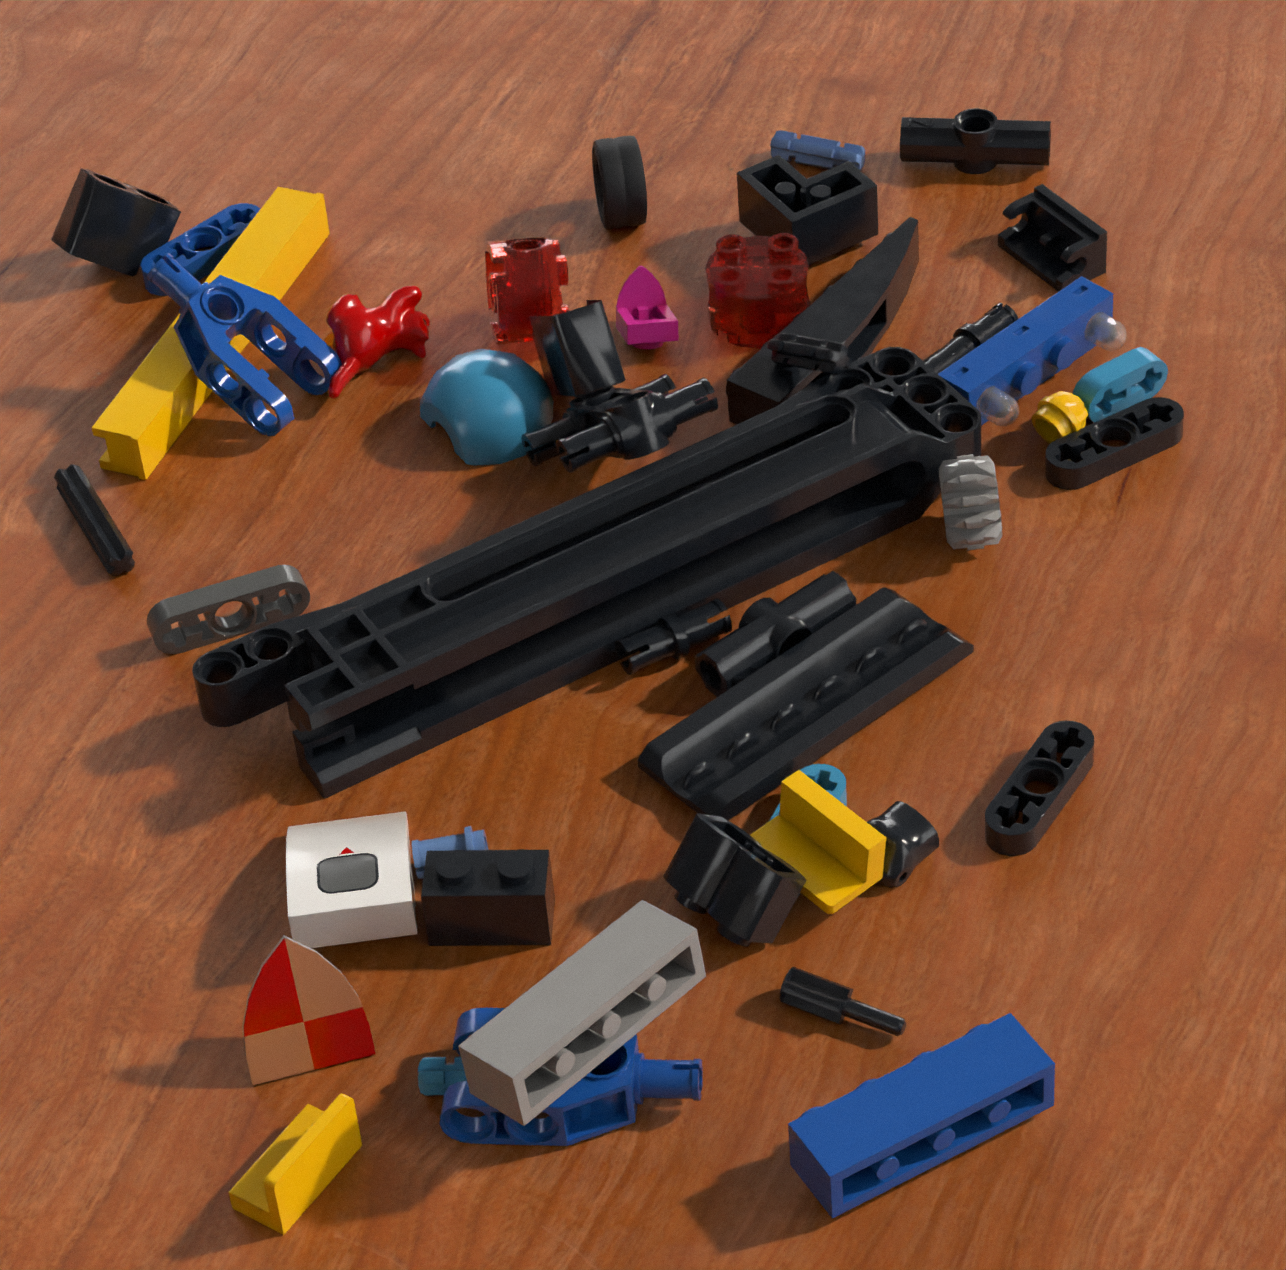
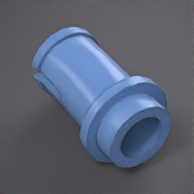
M471 826L464 827V833L422 841L413 840L412 854L414 866L418 868L416 869L418 879L424 877L427 851L488 850L484 829L473 831Z

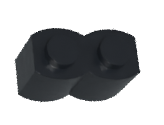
M696 813L663 875L664 879L677 890L674 897L680 904L697 913L706 914L708 912L719 922L717 931L723 937L745 947H748L751 942L773 943L807 881L794 867L764 849L758 841L735 824L721 816Z

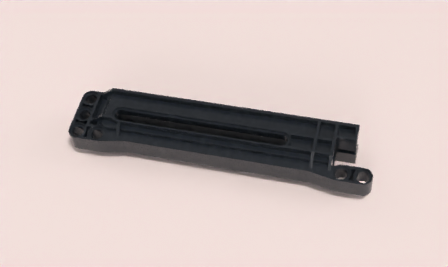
M888 347L878 350L852 362L848 369L842 368L838 375L825 374L773 409L340 604L269 624L205 653L196 660L192 669L203 720L210 725L230 727L287 702L289 718L297 728V730L292 731L299 767L320 795L326 799L640 651L635 650L617 658L615 642L658 625V619L670 613L677 617L703 606L715 598L720 599L726 608L729 609L920 519L941 493L939 468L944 460L957 459V456L973 454L974 457L981 456V414L977 408L912 351L901 347Z

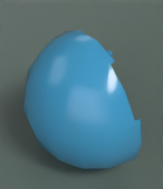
M477 349L456 355L436 371L420 400V417L431 428L435 427L436 422H438L445 429L453 444L454 452L466 464L473 466L495 465L525 456L526 451L532 450L531 446L523 447L521 437L527 432L531 433L551 424L554 401L549 386L542 375L514 353Z

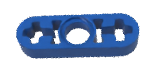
M249 203L231 205L147 254L141 261L146 290L154 295L168 296L156 284L147 279V275L153 266L168 253L198 281L211 274L259 212L260 208ZM204 247H214L206 251H195Z

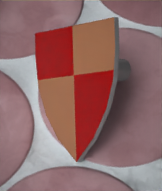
M283 935L261 964L247 998L243 1020L245 1056L252 1086L376 1054L370 1025L360 998L342 972L316 950Z

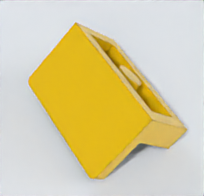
M797 770L781 781L779 815L750 834V836L758 841L764 849L780 857L800 872L807 880L801 893L825 913L834 914L882 879L886 837L802 771Z
M341 1093L325 1111L307 1104L229 1191L232 1208L284 1235L362 1147L354 1099Z

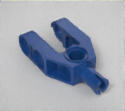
M170 253L166 254L163 259L161 258L147 275V279L150 282L156 284L180 306L179 313L181 315L174 325V329L195 375L249 425L263 435L275 436L294 420L293 408L283 392L268 380L270 375L264 369L258 371L229 344L235 336H245L297 385L313 395H322L328 390L330 379L342 365L335 351L272 295L219 275L211 283L204 282L201 284ZM271 325L277 327L283 333L286 343L278 338ZM309 360L314 361L320 366L324 377L313 369ZM223 365L233 372L238 382L230 377ZM262 400L269 404L277 418L266 409Z
M474 1008L462 1013L457 1021L453 1050H456L460 1055L458 1045L505 1008ZM636 1034L542 1112L549 1115L546 1118H533L523 1126L470 1094L468 1082L461 1081L450 1085L445 1091L439 1125L442 1131L450 1138L470 1144L569 1146L635 1123L637 1106L643 1104L644 1098L693 1099V1101H700L703 1087L702 1060L645 1059L644 1053H639ZM456 1109H476L485 1115L481 1117H468L460 1114Z

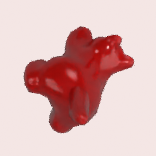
M405 286L397 289L375 308H366L358 296L354 294L341 296L333 303L326 317V322L332 331L325 338L324 342L339 356L342 365L330 379L328 387L330 398L336 399L339 397L345 386L357 373L371 368L384 355L392 351L405 349L413 352L419 358L426 356L425 342L429 340L428 328L430 321L426 314L415 309L422 298L420 288L417 286Z

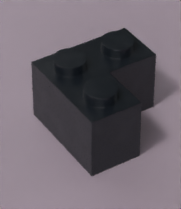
M780 155L737 172L739 222L793 271L878 235L877 185L849 161L808 179Z

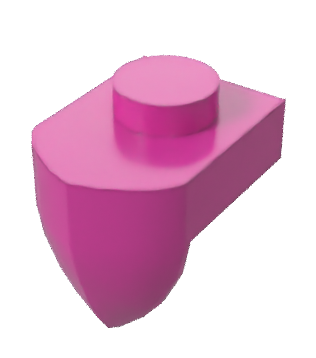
M638 266L626 279L619 292L616 304V328L627 345H632L639 349H656L661 347L663 342L679 341L678 320L667 306L665 294L659 281L644 266Z

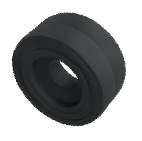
M628 135L614 139L604 138L594 141L592 147L594 187L599 215L604 228L615 229L646 223V181L642 156L635 136Z

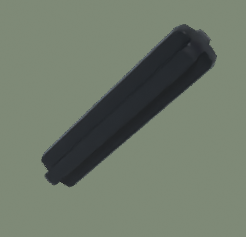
M73 464L67 469L59 468L54 476L57 482L56 488L107 572L113 576H119L123 571L130 572L135 566V561L132 558L133 551L83 470L78 465Z

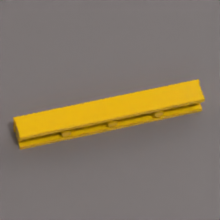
M277 187L204 282L211 283L219 275L272 295L280 301L330 234L324 194H313ZM181 314L177 316L92 426L93 436L105 438L107 450L99 459L100 468L147 480L211 394L212 390L195 375L175 332L174 325ZM237 335L229 344L241 353L249 343V340L243 335ZM223 365L224 368H225V370H226V372H227V371L229 370V368H227L225 365Z

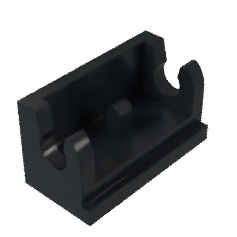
M1041 184L1034 187L1033 193L1012 202L1004 209L1002 214L1009 220L1015 219L1020 214H1022V217L1015 226L1008 227L998 234V246L1058 292L1081 276L1092 280L1106 273L1107 231L1045 185Z

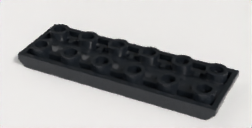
M883 587L650 741L638 758V768L698 814L721 816L726 820H730L781 785V781L797 770L810 765L974 652V645L947 626L931 619L922 609L896 591Z

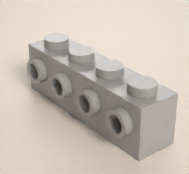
M644 900L638 902L458 1045L470 1094L525 1126L706 977L697 929Z

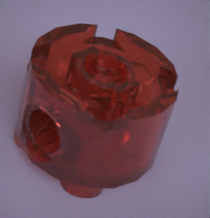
M779 233L771 237L752 236L744 238L740 235L729 234L717 240L716 251L709 256L705 267L709 290V301L707 304L708 319L711 330L716 335H718L720 330L727 334V341L738 347L759 349L788 326L797 314L810 306L806 283L809 265L805 253L799 249L798 239L788 233Z
M549 236L487 241L488 251H485V278L488 310L492 309L493 313L497 314V321L490 322L494 342L497 345L532 342L534 340L530 316H553L569 311L568 304H563L560 286H568L569 281L566 255H561L558 239L551 240Z

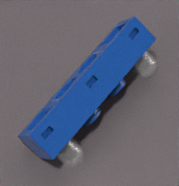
M1081 276L938 373V375L977 408L981 414V426L987 421L998 426H1008L1018 418L1019 405L1017 401L1032 393L1039 385L1059 371L1068 368L1075 360L1095 346H1099L1107 351L1120 349L1126 342L1127 331L1121 322L1113 318V293Z

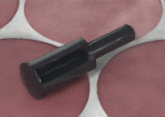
M792 967L783 980L779 996L782 1003L837 1024H842L844 1017H848L895 1036L902 1035L906 1028L904 1018L852 999V988L796 967Z

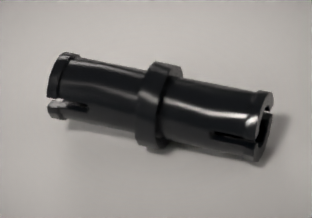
M718 598L677 617L669 613L658 619V625L625 639L617 640L615 642L617 658L632 651L640 650V654L620 663L628 675H632L638 670L670 656L674 659H680L689 654L691 647L719 635L730 633L732 631L730 615L712 623L707 622V619L727 610L726 606Z

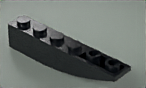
M909 217L896 230L887 234L878 246L863 259H859L852 269L834 285L826 288L815 302L806 310L797 314L792 322L780 333L843 343L848 347L847 357L852 359L851 363L871 354L895 318L907 295L919 262L918 220ZM768 340L760 351L742 367L735 369L726 380L729 421L739 424L773 409L827 373L775 364L771 360L772 350L767 348Z

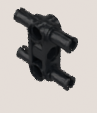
M667 374L661 375L658 379L634 389L610 386L571 400L569 402L570 407L563 413L561 420L531 433L523 434L521 437L523 447L531 446L532 450L525 453L535 467L566 452L567 455L561 457L560 460L569 473L605 456L623 458L624 460L636 459L666 447L670 443L669 438L676 432L677 425L705 413L716 411L718 409L717 397L707 398L706 395L714 393V389L704 377L672 393L668 391L675 389L676 386Z

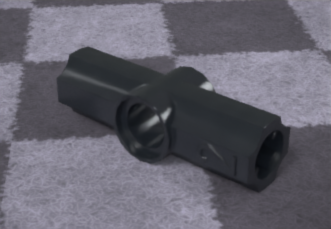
M980 108L961 111L954 119L902 117L900 159L903 162L954 163V166L959 171L973 175L987 173L994 169L997 164L1049 166L1051 121L997 120V116L993 112Z
M832 571L827 575L823 574L779 603L771 598L759 599L745 611L738 629L694 656L695 669L704 681L705 687L718 697L857 605L856 597L849 589L847 581L838 573Z

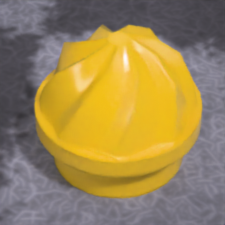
M1059 391L1040 400L1037 405L1038 411L1031 418L1035 430L1050 444L1061 437L1084 428L1088 412L1081 398L1072 393Z

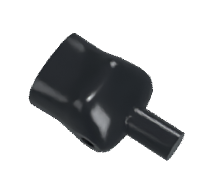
M896 801L881 815L867 821L868 824L886 837L883 877L878 882L887 887L894 888L904 884L915 867L939 847L938 833L932 824L917 810L904 802Z

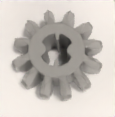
M973 454L957 456V459L944 460L939 468V479L947 542L953 549L967 548L968 550L984 549L986 545L998 544L1003 534L994 462L988 455L974 457Z

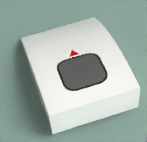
M406 811L288 826L286 837V886L288 920L293 940L309 948L417 934L416 903Z

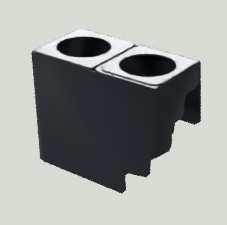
M81 168L51 240L75 257L133 277L137 275L142 259L169 241L181 211L160 195Z
M586 300L587 306L558 315L530 316L533 340L544 379L549 386L551 394L579 397L620 384L626 380L602 300Z

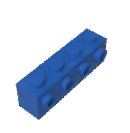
M1009 1013L989 1024H981L972 1028L964 1036L934 1051L919 1054L910 1063L878 1079H870L863 1082L854 1091L822 1107H813L805 1111L798 1119L788 1123L790 1165L833 1219L1054 1106L1055 1063L1016 1018Z

